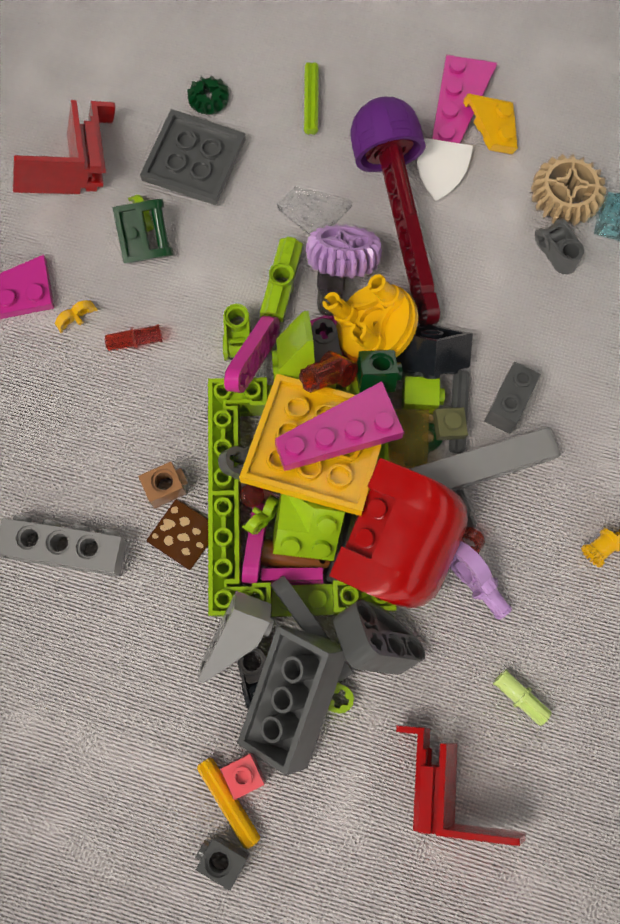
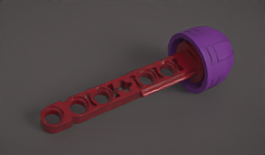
M378 97L367 102L359 109L351 125L350 136L356 166L366 172H383L411 295L418 310V322L423 326L437 324L440 319V307L436 292L434 293V282L406 169V164L417 159L425 150L426 144L422 128L415 111L408 103L396 97Z

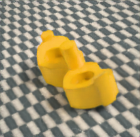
M91 300L78 301L73 305L72 309L62 311L54 323L60 333H62L74 320L78 325H82L83 321L80 317L87 313L98 311V309Z

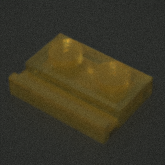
M394 409L404 434L401 439L388 442L389 461L407 469L427 464L429 410Z

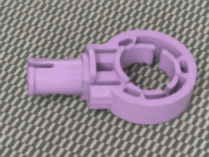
M461 541L451 563V570L471 589L474 599H482L493 613L495 619H502L511 612L512 607L497 590V578H492V573L482 557L473 548Z

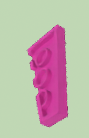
M446 55L432 139L461 144L475 115L471 106L465 107L463 99L468 93L479 96L484 95L489 81L496 70V62Z

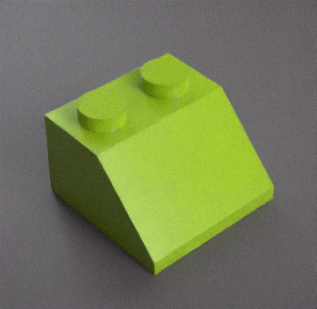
M303 311L276 339L277 350L271 351L274 380L276 374H281L316 384L314 342L309 311Z

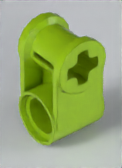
M231 304L224 311V361H229L230 358L235 357L251 333L248 310L241 304ZM235 317H241L244 319V321L238 325L230 323L231 320Z

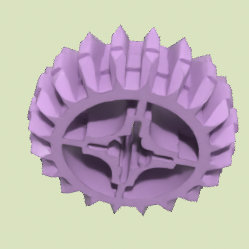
M337 224L335 226L326 225L324 228H317L316 231L310 233L308 243H306L308 264L312 266V269L319 270L321 274H330V277L340 276L341 279L343 277H350L352 279L354 276L363 277L364 274H371L373 270L378 268L382 256L380 238L375 236V233L367 232L366 228L360 229L357 226H347V224L344 226Z

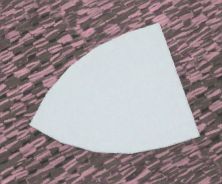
M424 138L426 147L424 152L417 158V164L426 190L436 201L449 194L464 177L471 159L473 145Z

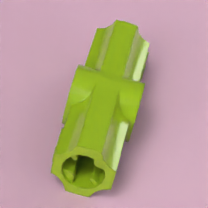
M288 236L280 238L273 266L269 270V281L262 302L260 317H278L280 322L284 321L290 295L294 290V280L303 250V243L299 242L296 238ZM280 277L288 279L286 282L276 281Z

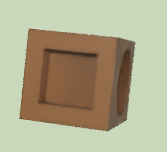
M171 461L138 476L149 503L154 509L186 495L183 487L188 484L182 469H175ZM170 478L173 480L170 488L166 490L158 488L159 483L163 479Z

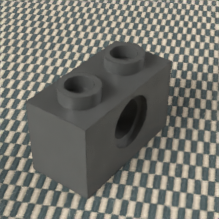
M514 361L484 422L510 434L517 425L541 374Z

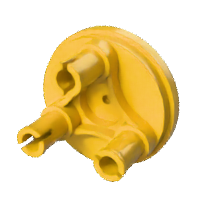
M381 274L371 277L368 286L358 290L347 301H344L336 292H330L324 297L330 304L326 301L322 302L323 307L330 311L337 321L336 328L342 352L356 364L359 351L394 350L397 358L411 343L417 329L418 310L413 298L401 287L390 284Z

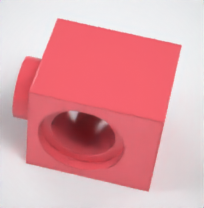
M252 753L221 768L234 800L266 783L257 760Z

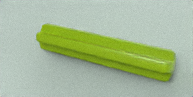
M307 62L305 64L304 132L307 135L318 133L319 65L316 62Z

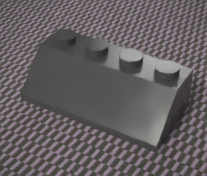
M282 625L277 626L237 744L286 776L307 769L346 660L341 646L319 635Z

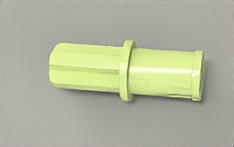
M507 669L501 672L494 680L493 685L497 686L514 702L513 706L515 708L518 706L538 725L542 726L549 720L552 714L551 711L531 693L532 689L530 687L525 688Z

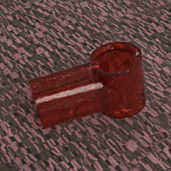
M328 351L319 362L300 369L299 379L302 382L303 389L310 393L336 383L342 387H347L354 381L358 372V365L334 351Z

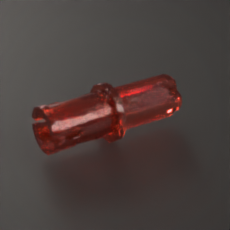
M159 324L139 329L130 327L129 331L105 336V345L108 351L130 347L138 349V346L163 342Z
M248 484L245 485L240 492L242 503L247 507L259 506L264 499L263 489Z

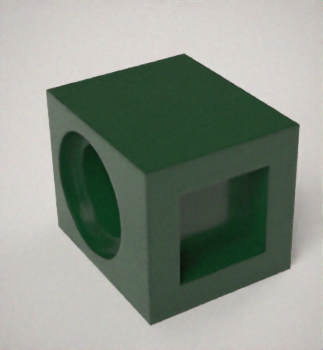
M394 350L359 351L355 370L359 393L381 381L387 393L395 392L397 380L402 379V364L396 361Z

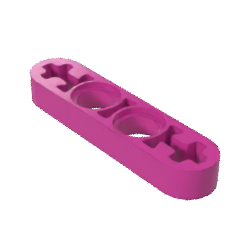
M262 316L226 369L224 386L227 391L244 393L276 343L280 333L278 317Z

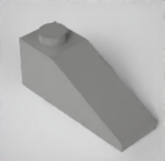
M238 591L235 592L201 660L198 682L205 683L258 647L263 635L268 636L274 624V618L271 617L270 603Z

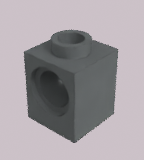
M215 835L211 842L205 839L195 857L200 861L196 871L231 891L249 854ZM215 852L224 853L228 857V866L223 869L216 868L212 864V854Z

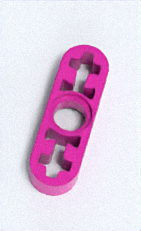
M254 502L252 510L254 507H257L263 511L265 503ZM267 526L258 534L252 535L248 532L242 570V583L252 584L259 581L262 549Z

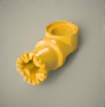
M603 528L599 532L600 536L593 542L584 544L581 549L586 559L590 558V563L601 568L605 564L604 560L614 551H620V529L618 530L619 532L614 533L607 528Z

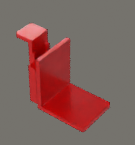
M71 100L67 129L70 157L15 155L13 158V192L80 194L81 188H85L86 191L97 192V187H103L102 173L106 174L99 123H113L116 110L115 103L91 101L89 121H84V124H80L77 100Z
M396 725V732L417 734L413 831L423 834H436V836L521 846L526 840V832L455 824L458 743H440L439 765L432 764L433 749L430 748V728Z

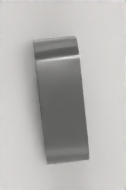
M358 600L334 617V626L345 659L356 670L400 675L425 659V651L419 640L397 618L378 605L365 600Z

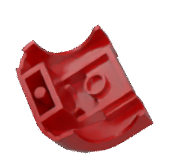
M379 458L367 486L370 490L366 497L362 515L358 516L346 546L341 547L329 576L391 604L408 608L421 607L435 598L442 587L466 530L468 522L466 505L462 497L446 485Z

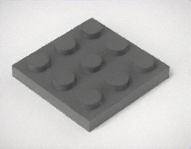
M171 109L140 173L141 180L216 206L245 143V133Z

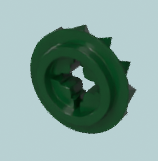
M212 75L206 79L201 76L197 82L192 81L190 89H187L190 106L201 114L210 115L218 113L225 108L229 101L228 86L224 85L222 79L216 80ZM205 89L212 93V100L204 94Z

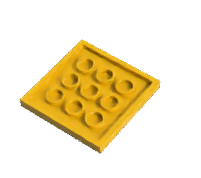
M276 374L241 470L239 481L361 516L369 491L367 486L376 467L382 444L284 471L275 446V438L350 399L355 394Z

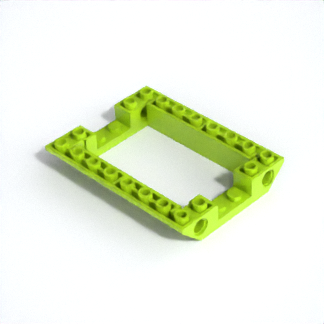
M326 375L325 383L318 384L355 395L359 394L356 375ZM254 377L244 393L227 391L224 386V378L208 379V616L211 617L224 616L236 591L270 603L272 618L292 617L271 587V583H252V586H242L241 482L232 476L224 474L218 464L221 452L234 446L241 447L240 417L262 415L272 385H268L267 377ZM388 442L382 444L378 460L382 458L389 461ZM234 456L230 457V460L234 462L233 467L241 465L234 461ZM333 581L332 584L291 585L313 616H336L358 600L371 602L387 612L397 611V605L383 601L341 581Z

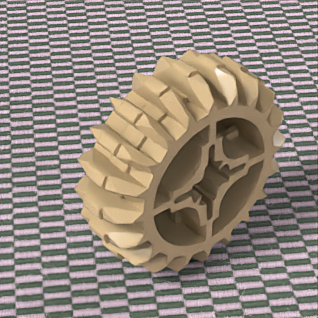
M562 153L558 159L552 157L548 160V163H543L539 171L536 172L531 186V192L533 193L532 202L537 203L536 211H544L543 218L552 217V224L557 219L563 218L567 222L570 221L573 226H576L580 221L585 223L590 217L595 216L603 205L607 190L604 187L606 178L600 177L601 169H593L594 162L585 163L584 156L577 160L573 153L567 159Z

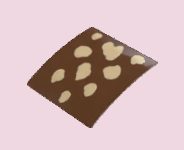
M176 499L146 541L186 569L191 570L208 546V519Z

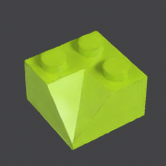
M280 494L273 530V554L334 561L345 512Z

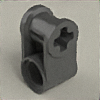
M559 218L555 221L554 225L546 229L539 228L535 231L536 243L552 263L554 269L561 274L568 275L573 273L584 254V246L575 236L568 222L563 218Z

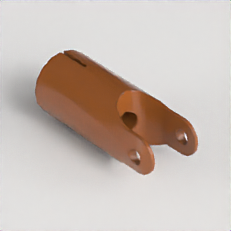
M265 539L261 556L262 566L271 568H323V574L327 572L330 561L273 554V540Z

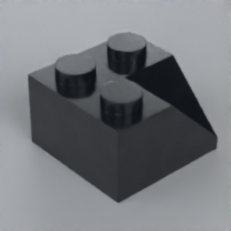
M419 325L411 343L396 358V361L401 362L403 373H422L423 378L439 379L442 374H457L458 370L470 367L473 333L436 325Z

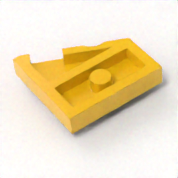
M468 93L463 99L465 107L471 106L476 116L473 122L478 131L482 133L487 148L491 151L513 154L518 149L513 102Z

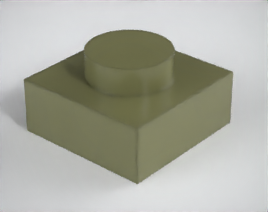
M464 407L434 410L433 419L437 440L465 439L468 436Z

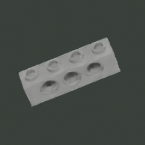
M14 515L13 520L6 518L1 520L0 557L3 559L120 577L127 541L119 536L120 532L102 529L101 533L90 532V527L73 524L72 529L63 528L61 523L52 520H43L42 524L32 523L31 518ZM37 533V543L34 546L28 547V538L32 534ZM67 538L68 545L66 549L57 552L56 545L58 541ZM91 543H97V552L92 556H86L85 550L87 546Z

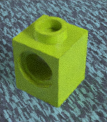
M405 376L402 385L401 410L416 411L420 414H433L435 409H438L440 405H444L445 389L440 388V378L426 379L423 377Z

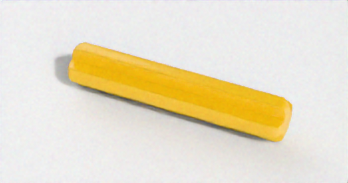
M212 757L207 758L197 766V770L245 849H249L259 842L260 835L239 800H234L227 782Z

